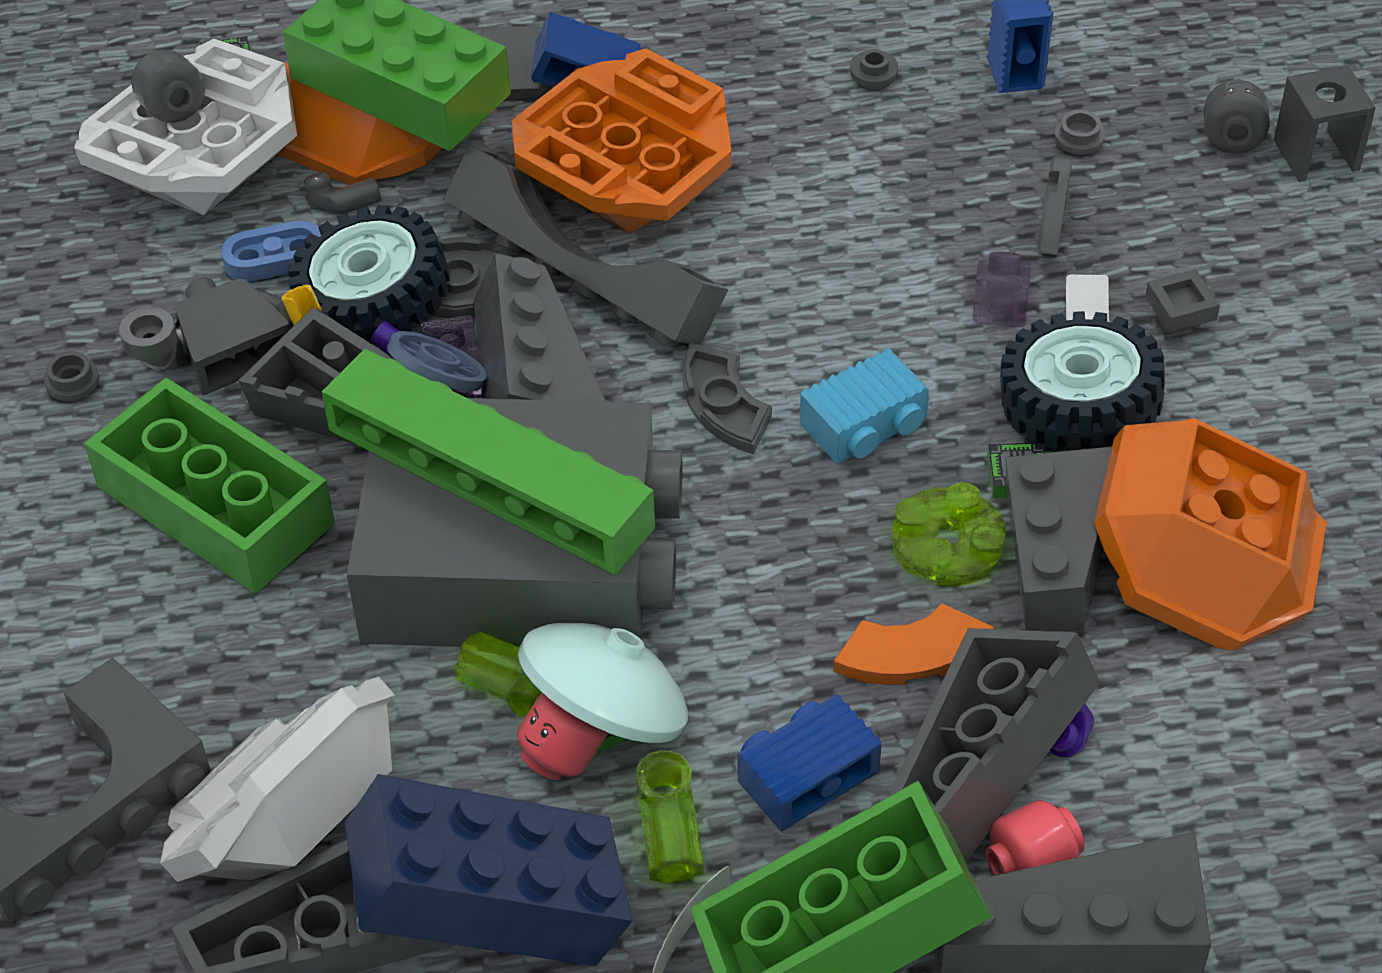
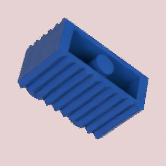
M994 0L991 2L993 6L991 10L992 17H990L992 24L989 25L991 30L989 32L990 39L988 40L989 47L987 48L989 54L986 56L998 92L1008 93L1042 89L1046 81L1054 13L1051 11V6L1048 5L1049 0Z
M549 12L536 39L531 79L534 83L540 81L543 86L549 84L553 88L576 69L602 61L625 60L626 54L638 51L641 43L626 39L617 33L607 32L578 22L571 17Z
M836 694L821 704L816 701L804 704L793 714L789 723L771 734L763 730L752 735L744 743L741 751L737 753L738 782L782 832L880 771L882 743L879 737L873 734L871 728L866 727L863 719L858 718L856 711H852L849 704L843 701L841 695Z

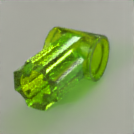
M481 631L476 635L470 633L460 647V654L454 666L456 680L507 701L509 707L518 717L524 718L537 698L542 694L522 669L518 657L519 647Z
M671 750L651 752L641 759L636 768L637 807L641 816L650 881H658L664 884L690 881L694 877L704 874V862L692 794V770L688 761L681 754ZM659 786H671L676 789L667 794L652 791Z

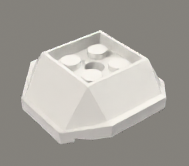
M212 39L196 47L195 54L184 56L198 69L204 79L205 95L203 103L194 115L185 121L176 123L159 121L140 105L133 94L132 85H130L82 123L79 131V140H76L74 147L80 164L117 178L123 183L205 215L275 157L284 146L297 137L290 79L285 63L217 39Z
M380 677L364 681L356 688L350 685L318 699L311 707L306 708L286 725L280 719H275L258 727L218 764L204 780L171 809L168 825L173 832L164 842L161 865L177 882L197 875L253 880L295 867L357 806L377 774L388 775L392 771L387 703L395 696L394 693Z

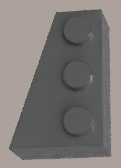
M313 307L238 382L255 416L351 442L329 431L322 391L364 349L386 359L394 358Z
M1112 447L1005 457L1007 500L1026 631H1075L1085 629L1103 551L1094 521Z

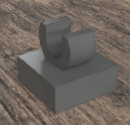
M1196 269L1147 283L1145 297L1155 311L1156 322L1165 335L1189 327H1199L1201 324L1217 320L1220 304Z

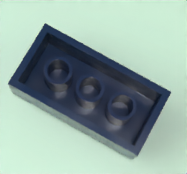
M377 774L345 822L359 930L597 966L633 921L610 817Z

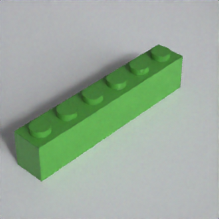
M364 349L322 391L329 431L613 575L619 572L655 529L654 490L647 487L638 478L623 475L598 463L585 452L574 451L549 439L536 428H527L500 415L489 405L478 404L453 392L442 382L431 381L406 369L397 360L386 359Z

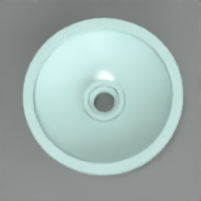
M553 623L531 630L520 645L518 651L519 661L532 683L558 706L598 729L634 741L663 743L677 738L688 721V709L677 683L663 663L650 650L644 647L642 640L627 630L621 628L610 629L588 623Z

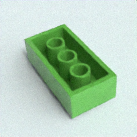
M319 0L282 31L291 79L448 151H451L511 95L506 46L400 0Z
M167 377L84 443L99 489L255 594L335 524L328 484L325 478Z
M919 781L690 907L713 973H892L992 918L947 824Z

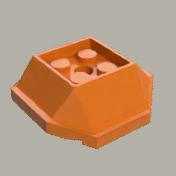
M647 48L626 54L625 60L602 61L576 69L511 120L516 169L540 181L547 188L627 233H632L653 220L668 221L732 166V151L726 116L724 88Z
M288 62L285 64L290 79L297 137L284 146L278 155L316 172H324L330 178L346 185H351L371 177L377 183L378 179L400 176L425 166L442 149L431 142L291 79Z
M1195 418L1177 422L1168 421L1125 425L1113 441L1094 525L1104 551L1120 577L1116 582L1125 605L1210 645L1231 651L1302 620L1313 610L1327 521L1315 510L1306 471Z

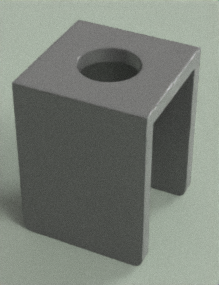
M1349 65L1288 76L1286 79L1274 141L1298 182H1303L1307 179L1320 123L1328 122L1327 131L1352 172L1360 171L1376 107ZM1322 88L1336 89L1333 102L1321 99L1316 94V91Z

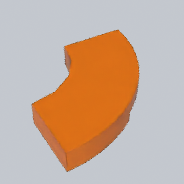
M943 603L928 617L908 625L883 626L862 620L835 658L833 672L862 682L885 685L906 684V680L921 679L940 674L942 677L946 675L968 628L994 629V626Z

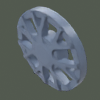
M399 331L392 334L387 345L388 353L408 370L431 381L442 382L451 390L453 388L463 390L466 393L478 391L483 387L487 378L484 367L470 355L446 342L427 335Z

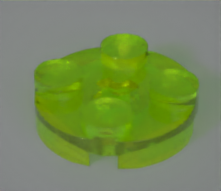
M959 482L950 487L927 489L910 498L901 500L895 508L891 531V547L899 564L908 573L919 578L920 574L927 579L937 580V585L949 587L963 586L985 578L996 567L997 561L1002 556L1006 527L999 511L988 500L981 497V493L976 486L970 483ZM941 529L959 532L957 543L950 544L946 538L936 539L935 537L939 535V530Z

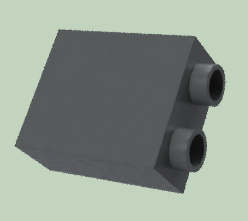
M468 398L478 404L491 406L500 415L527 428H536L549 439L574 451L585 452L606 467L623 475L638 478L647 487L654 490L655 518L680 519L683 481L682 450H653L651 403ZM369 451L347 570V579L360 644L519 649L528 632L553 623H588L610 629L621 628L641 639L643 609H674L676 539L649 538L648 536L619 572L613 575Z

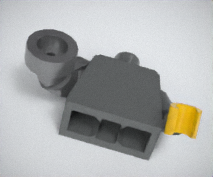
M201 277L195 279L187 286L185 291L187 299L178 302L175 306L176 315L171 316L161 308H140L123 318L119 326V334L127 355L135 360L144 361L148 367L154 370L171 369L188 363L190 360L199 389L204 396L238 382L291 329L290 326L295 325L313 307L322 312V308L311 285L296 287L285 293L281 298L263 290L257 291L246 279L237 278L216 286L212 279Z

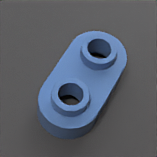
M299 220L236 233L230 236L222 245L221 255L224 269L232 279H246L248 282L289 274L290 263H295L293 255L297 248L306 249L303 242L310 233L318 237L321 236L319 226L309 221Z

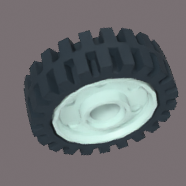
M377 205L374 214H371L368 207L358 208L357 217L350 219L347 212L336 216L339 222L338 225L333 227L328 221L318 227L321 236L318 237L310 233L303 241L306 249L297 248L294 253L295 263H290L288 270L290 290L302 285H311L322 308V313L372 344L370 339L373 333L384 321H387L399 331L412 332L410 326L412 322L422 326L429 320L427 310L436 312L442 305L440 297H446L449 289L447 281H450L448 265L432 226L428 221L424 222L420 214L413 212L409 215L407 208L397 206L391 212L388 205Z
M1085 311L1073 312L1072 320H1066L1064 315L1060 313L1051 315L1050 325L1046 324L1042 319L1031 323V332L1023 328L1016 333L1015 341L1010 340L1005 347V354H1002L1000 382L1004 414L1008 421L1012 420V427L1019 434L1026 431L1027 440L1038 443L1045 438L1046 448L1057 451L1062 443L1068 445V451L1081 450V445H1089L1090 449L1104 448V442H1109L1112 446L1114 438L1125 425L1156 423L1157 415L1160 416L1165 389V366L1162 349H1158L1157 341L1152 335L1145 337V329L1138 324L1128 329V319L1119 316L1110 323L1108 322L1107 313L1095 312L1093 319H1085Z

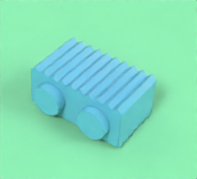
M885 348L882 353L876 352L873 358L867 357L864 362L859 361L855 367L850 365L846 371L841 370L837 376L832 374L828 380L823 379L819 385L813 384L810 389L805 388L800 394V425L836 464L853 456L863 458L871 454L880 442L897 433L908 435L920 427L927 418L929 389L889 348Z

